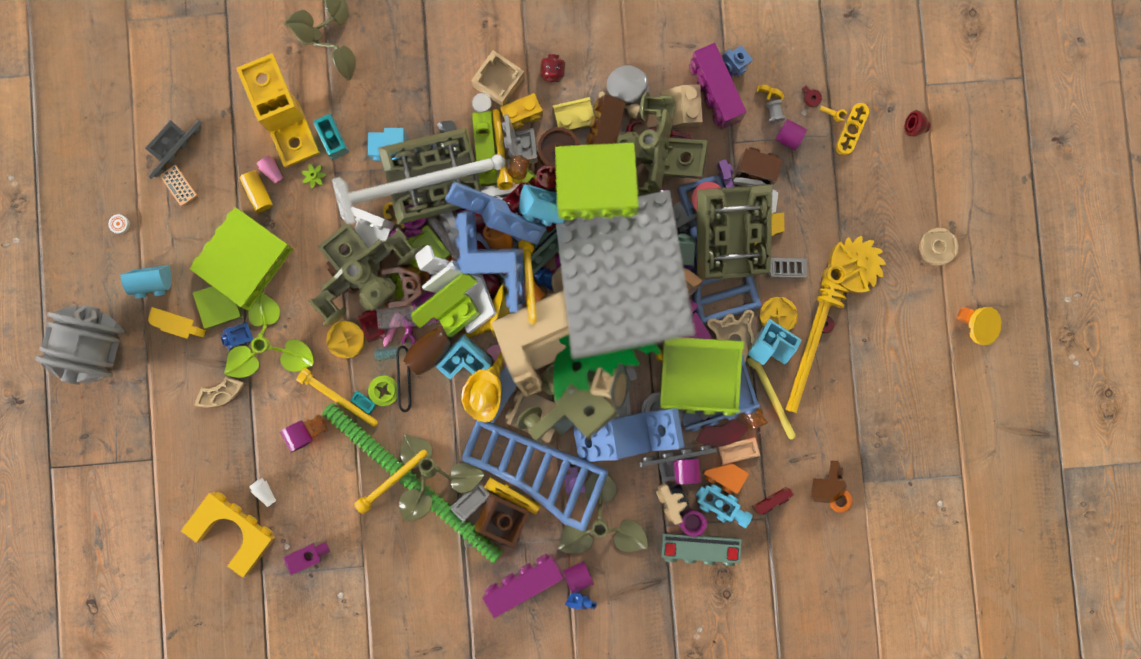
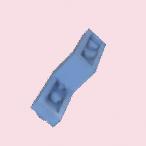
M457 182L453 183L446 196L447 202L481 214L486 226L536 245L546 230L543 224L528 221L522 216L511 213L506 201Z

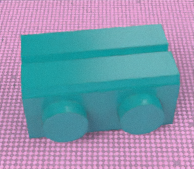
M331 114L313 121L326 152L332 160L349 153L347 145Z

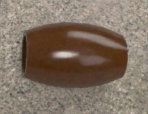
M435 328L425 333L411 346L403 361L419 376L435 367L442 360L450 348L451 342Z

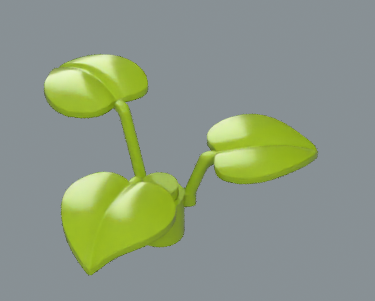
M262 292L248 311V316L252 325H263V328L258 337L253 339L251 343L252 352L246 346L234 347L229 352L224 374L227 376L241 378L254 374L260 365L259 360L255 357L256 353L268 350L283 352L280 362L286 370L291 372L301 371L314 364L313 354L304 342L295 339L286 342L285 349L270 346L269 339L263 337L267 324L271 325L278 321L280 308L272 298Z

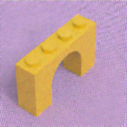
M218 491L211 492L206 496L181 532L197 543L204 539L218 520L229 519L237 523L243 533V543L237 554L228 564V567L241 577H245L251 572L276 537L272 535L273 532L266 526L261 527L257 524L256 518L241 512L242 508L235 503H229L224 494Z

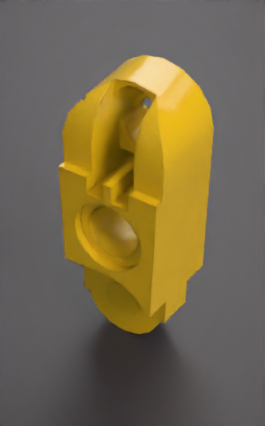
M151 307L148 321L151 325L161 328V331L188 339L189 334L204 338L206 330L192 326L194 320Z

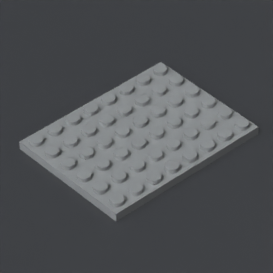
M669 190L639 196L638 215L632 217L574 218L573 220H564L561 224L556 223L571 349L574 359L695 335Z

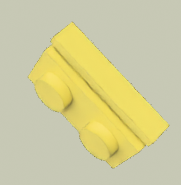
M590 97L553 105L558 127H564L571 131L590 127V122L594 117Z

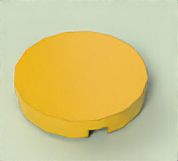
M785 297L770 298L763 303L760 309L759 320L762 327L769 319L788 331L792 330L797 323V309L792 301Z
M992 307L978 308L972 314L969 321V328H971V333L969 334L975 343L990 345L998 338L1002 325L998 311Z
M345 320L334 324L327 333L326 342L332 354L339 358L348 359L357 356L362 351L365 345V335L359 325Z

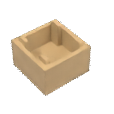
M493 50L471 82L475 89L488 95L498 105L504 106L524 80L525 74L523 70Z

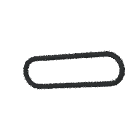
M402 345L396 351L398 407L402 412H408L411 408V377L408 365L409 403L407 409L402 408L400 395L399 352L402 348L405 349L406 353L408 352V348Z

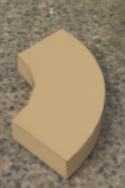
M226 376L222 383L216 387H201L194 405L212 408L227 404L241 392L245 382Z

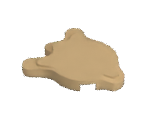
M749 309L745 310L739 320H735L734 316L730 313L722 320L709 319L707 326L714 332L716 340L744 341L742 355L746 362L747 354L754 342V334L751 329L754 312Z

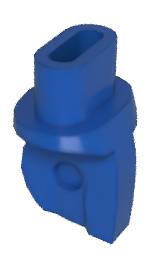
M541 267L533 277L539 285L543 284L553 291L551 284L553 273H549V268L544 269Z
M576 592L569 595L565 605L573 609L586 610L587 608L596 609L597 602L590 600L588 595L583 596Z

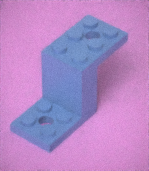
M470 210L458 213L456 228L459 229L457 248L460 249L458 267L461 268V273H508L505 277L506 287H509L506 305L510 308V312L520 311V309L525 307L523 248L477 249L476 213Z
M678 408L613 418L591 438L592 445L590 440L573 425L578 458L588 462L616 460L650 451L684 447Z

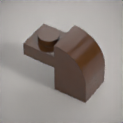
M830 461L829 479L813 478L812 499L814 502L831 503L839 500L844 495L847 485L844 480H839L843 479V467L840 466L839 461Z

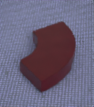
M735 419L729 420L720 427L705 425L696 442L713 447L729 445L740 439L749 428Z

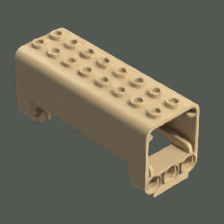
M564 290L535 303L537 322L534 324L529 322L528 306L492 322L508 369L525 397L542 390L540 384L542 381L537 370L554 363L556 355L566 347L560 344L558 340L570 334Z

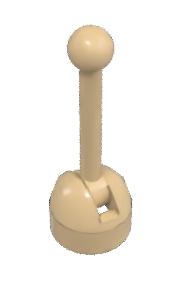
M600 92V93H599V98H601L602 96H604L606 93H605V92ZM637 103L630 104L629 106L625 104L624 108L627 109V114L637 120L640 115V105Z

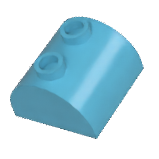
M524 184L519 202V209L521 214H523V218L528 221H534L535 218L541 219L540 222L547 226H551L552 223L561 224L564 219L558 218L557 193Z
M170 265L135 269L120 275L125 292L128 295H134L135 299L147 297L146 293L153 292L154 296L166 294L165 290L171 288Z

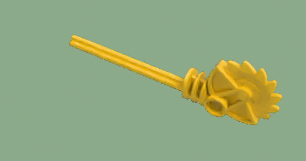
M859 236L852 242L848 237L844 245L840 241L833 247L829 256V267L824 269L822 273L823 280L821 285L824 289H819L822 296H817L816 299L819 305L785 410L797 413L830 307L844 308L841 300H846L847 298L843 293L870 291L868 284L875 287L877 276L883 277L880 265L884 266L886 262L878 256L883 251L880 248L872 247L874 244L873 240L862 243L863 237ZM832 270L837 273L836 280L831 277Z

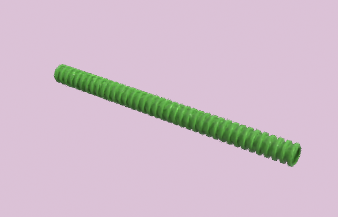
M334 403L329 404L325 408L322 416L327 417L326 420L331 421L332 425L335 424L336 429H341L340 432H344L346 437L349 436L350 441L353 440L355 445H359V449L362 448L364 453H368L367 456H372V460H376L377 464H381V468H385L386 472H390V476L403 467V463H399L398 458L395 459L393 454L390 455L389 450H384V446L381 447L379 442L376 443L375 438L372 439L370 434L367 435L366 430L363 431L361 426L358 427V423H353V419H349L348 415H344V411H340V408L335 407ZM412 470L399 480L400 484H404V488L409 490L416 489L421 492V478H417L416 474L413 475ZM425 485L424 494L432 498L431 511H435L436 516H441L440 519H444L446 524L449 523V527H453L455 532L458 531L459 536H464L463 539H467V543H472V547H476L478 552L481 551L482 556H487L486 559H490V563H495L503 554V550H499V546H495L493 541L490 542L489 537L486 538L485 535L474 530L475 525L472 526L470 521L467 522L465 520L462 522L450 509L451 506L448 505V502H444L443 497L440 498L438 493H434L435 490H430V486Z

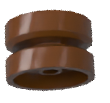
M555 127L547 130L541 136L538 142V156L543 166L556 168L555 147L580 146L577 136L571 130L564 127Z

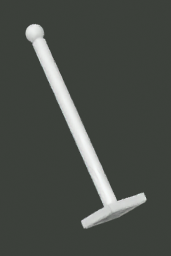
M497 154L491 159L472 162L348 193L346 183L340 177L333 178L332 182L341 217L346 223L351 224L355 223L352 204L492 169L501 170L505 166L506 161L502 155Z

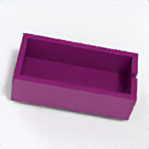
M712 43L694 51L689 68L693 75L696 74L697 84H700L701 92H704L706 96V106L708 109H712L714 114L712 118L715 125H719L722 130L741 122L747 111L716 44Z
M545 553L537 558V563L533 565L528 563L521 567L516 575L510 573L503 578L502 583L497 585L495 582L486 587L482 598L493 618L500 616L563 579L564 574L553 554L548 556Z

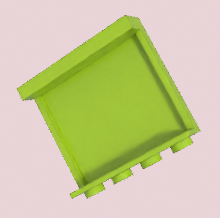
M634 143L555 147L559 219L573 220L574 218L592 219L594 217L612 218L614 216L632 217L638 215Z
M235 207L227 214L226 220L216 229L215 235L204 245L203 251L193 260L192 266L189 269L237 305L249 311L294 248Z
M698 338L665 340L660 407L664 408V410L684 409V413H696V410H702L703 414L715 415V411L723 412V415L735 416V412L740 413L739 398L744 341Z

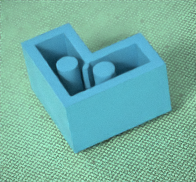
M384 128V132H368V156L370 159H373L375 162H382L379 147L409 141L404 128Z
M769 319L757 334L747 355L762 365L771 356L786 364L797 351L802 339Z
M463 333L448 349L446 355L436 365V368L451 380L462 367L466 368L472 375L479 370H487L491 366L492 358Z

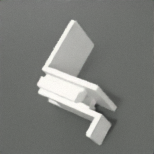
M429 245L415 255L419 269L433 275L422 286L423 290L437 293L461 274L458 262L435 257ZM469 273L476 278L478 283L466 291V293L471 296L480 315L465 326L467 333H472L496 315V310L483 275L478 273Z

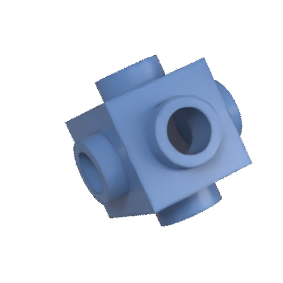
M742 45L733 51L729 49L722 55L731 78L735 75L740 77L747 71L746 67L753 61Z

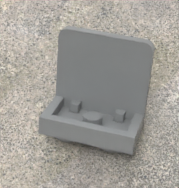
M509 114L505 115V122H502L504 133L507 135L504 137L506 149L509 148L510 160H514L516 167L538 163L534 128L515 132Z

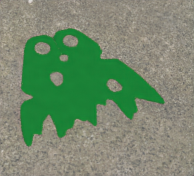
M570 334L559 338L560 344L566 347L555 358V399L558 401L572 383L578 390L589 391L587 377L589 370L595 372L600 367L609 375L614 376V370L618 368L619 364L638 366L640 363L632 349L641 350L645 354H649L652 351L658 355L661 354V351L656 343H650L574 359L572 356ZM575 361L581 362L582 367L577 372L572 371V364Z

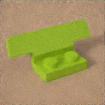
M461 273L411 314L412 321L421 328L435 317L440 321L446 334L450 337L454 336L480 315L471 296L466 293V291L478 283L476 278L469 273Z

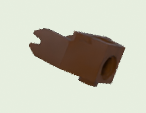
M411 264L377 270L378 275L400 274L404 298L384 303L385 308L406 306L428 292L422 288L430 280L428 272L420 270Z

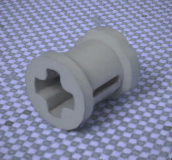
M774 100L765 104L769 111V123H777L786 119L782 112V100Z

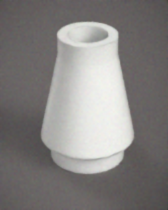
M260 478L249 486L252 490L250 492L263 502L266 507L276 501L267 480L264 481L263 478Z

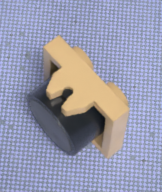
M665 483L658 485L659 490L656 491L659 501L665 503L666 509L663 510L669 522L672 521L675 525L683 522L680 515L691 511V508L681 485L677 484L670 488Z

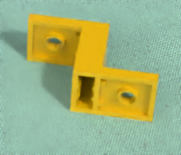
M271 53L237 67L236 69L256 118L270 132L284 168L319 155L320 151L301 105L289 91L275 55ZM261 75H267V81L264 84L258 83V78ZM295 138L299 139V146L292 148L290 146L291 141Z

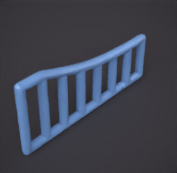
M720 175L711 176L678 187L680 199L688 217L693 215L692 210L694 208L692 202H689L687 192L694 190L704 182H714L725 188ZM697 226L691 228L689 232L695 242V275H697ZM753 276L745 277L747 283L745 285L701 298V286L723 279L703 280L697 291L694 292V302L698 304L696 312L703 324H707V321L711 318L722 320L729 313L735 316L748 309L755 310L760 308L761 301ZM750 292L751 303L705 316L702 305Z
M476 420L462 455L463 462L483 469L515 485L537 500L563 524L580 531L587 529L608 475V470L548 445L543 444L541 446L533 439L493 423H485ZM481 428L492 431L482 459L479 460L472 457L471 453ZM500 434L510 438L499 468L488 464ZM519 442L527 445V449L516 477L505 471L516 443ZM537 449L544 452L545 456L533 486L530 487L522 480L533 452ZM552 456L562 459L563 462L547 500L539 493V489ZM570 463L581 467L564 513H562L554 504ZM589 470L599 474L583 518L579 522L570 518Z

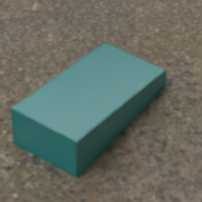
M356 391L350 401L370 415L377 406L359 391Z

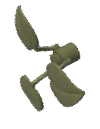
M325 0V9L331 18L316 27H313V17L306 10H299L291 14L284 25L295 34L300 43L304 46L313 44L314 47L334 48L335 50L332 52L333 63L346 80H350L356 66L355 56L351 49L347 46L339 48L338 45L318 42L321 39L320 28L331 23L333 20L338 25H343L347 22L349 9L346 1Z
M406 434L400 449L401 460L404 465L422 450H426L428 455L412 468L415 469L419 466L422 474L421 492L416 489H410L405 491L400 497L399 508L402 519L404 521H416L429 513L432 507V498L424 494L426 478L433 477L436 472H439L447 479H452L451 487L458 493H468L475 489L484 478V473L478 467L471 464L457 463L451 467L452 476L442 471L439 466H435L433 459H431L432 447L426 440Z
M594 472L585 484V496L588 501L599 477V474ZM607 475L598 498V519L594 521L592 529L580 531L566 525L561 534L559 551L570 554L583 553L589 550L593 544V538L589 533L602 538L607 533L610 534L615 531L617 533L614 535V543L619 550L634 552L647 549V536L643 528L636 521L623 520L619 528L609 529L607 521L602 519V501H611L617 492L616 484L609 475Z

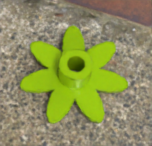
M309 164V171H302V174L307 176L303 183L310 182L311 188H314L315 183L323 185L320 178L325 177L326 173L320 172L321 165H318L314 170V167Z

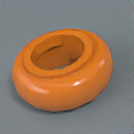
M847 490L843 495L846 499L843 506H837L836 501L829 503L834 511L844 513L851 508L853 498Z

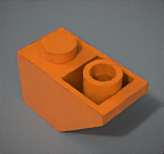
M731 463L705 469L702 472L706 475L705 480L714 485L718 482L723 485L721 489L730 495L732 492L738 494L749 476V473Z

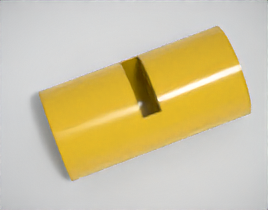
M249 171L240 176L241 183L255 213L270 209L273 203L258 171Z

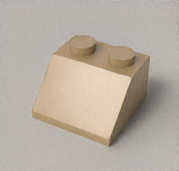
M700 84L681 85L660 92L664 96H673L676 101L671 129L701 127L703 120Z

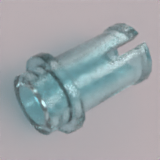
M397 346L383 349L377 347L374 350L375 361L382 362V360L396 358Z

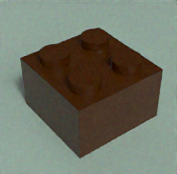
M746 148L740 157L734 178L760 180L766 185H774L777 182L783 159H780L778 155L768 153V155L760 153V150L757 148Z
M490 494L474 530L514 548L530 511Z

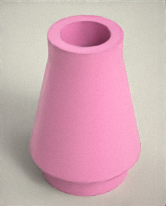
M270 155L257 163L258 169L274 184L284 179L275 159L271 158Z

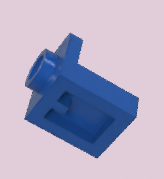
M246 322L225 329L222 333L221 341L223 346H227L228 351H230L234 347L252 342L253 337Z

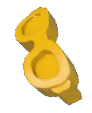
M769 85L757 87L756 92L768 93L766 100L770 101L771 95L783 101L784 95L779 89L771 88Z

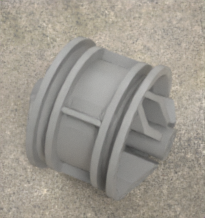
M86 305L66 307L56 312L48 311L47 316H51L54 322L47 321L43 342L39 350L45 352V354L42 356L36 355L35 360L55 377L71 384L79 385L82 382L90 383L106 377H113V373L109 372L107 367H113L121 340L115 336L119 333L124 334L125 330L106 313L99 312L100 309Z

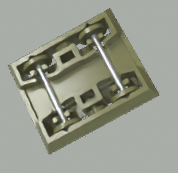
M466 128L378 148L387 183L475 162ZM435 143L437 144V147H438V148H439V147H443V146H447V147H445V148L435 149V150H431V151H430V149L433 148V147H432V144H435ZM478 173L390 195L397 223L402 224L462 209V207L451 203L446 204V200H443V198H446L454 182L481 192Z
M772 184L697 190V276L700 279H726L771 274Z

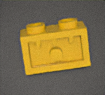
M535 93L500 107L504 119L505 115L509 114L514 130L521 128L523 123L528 121L531 123L536 122L543 116V110Z

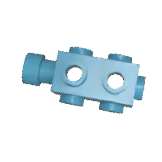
M714 484L700 487L696 494V497H698L696 501L700 503L699 508L707 513L712 510L717 513L715 517L724 523L727 520L732 522L734 519L744 528L749 525L753 515L739 509L741 507L737 503L739 499L730 494L726 497L721 494L722 489ZM708 494L713 496L711 501L706 500ZM728 504L729 510L723 511V505Z

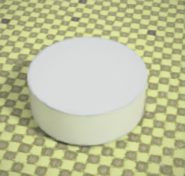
M484 93L477 94L472 101L476 112L489 111L492 105L490 97Z

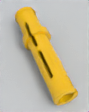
M491 477L484 487L499 495V498H505L536 515L541 506L540 503L509 488V485H503Z

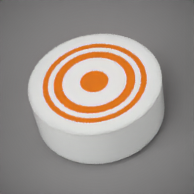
M116 214L110 218L108 225L112 232L124 234L128 231L130 222L125 216Z

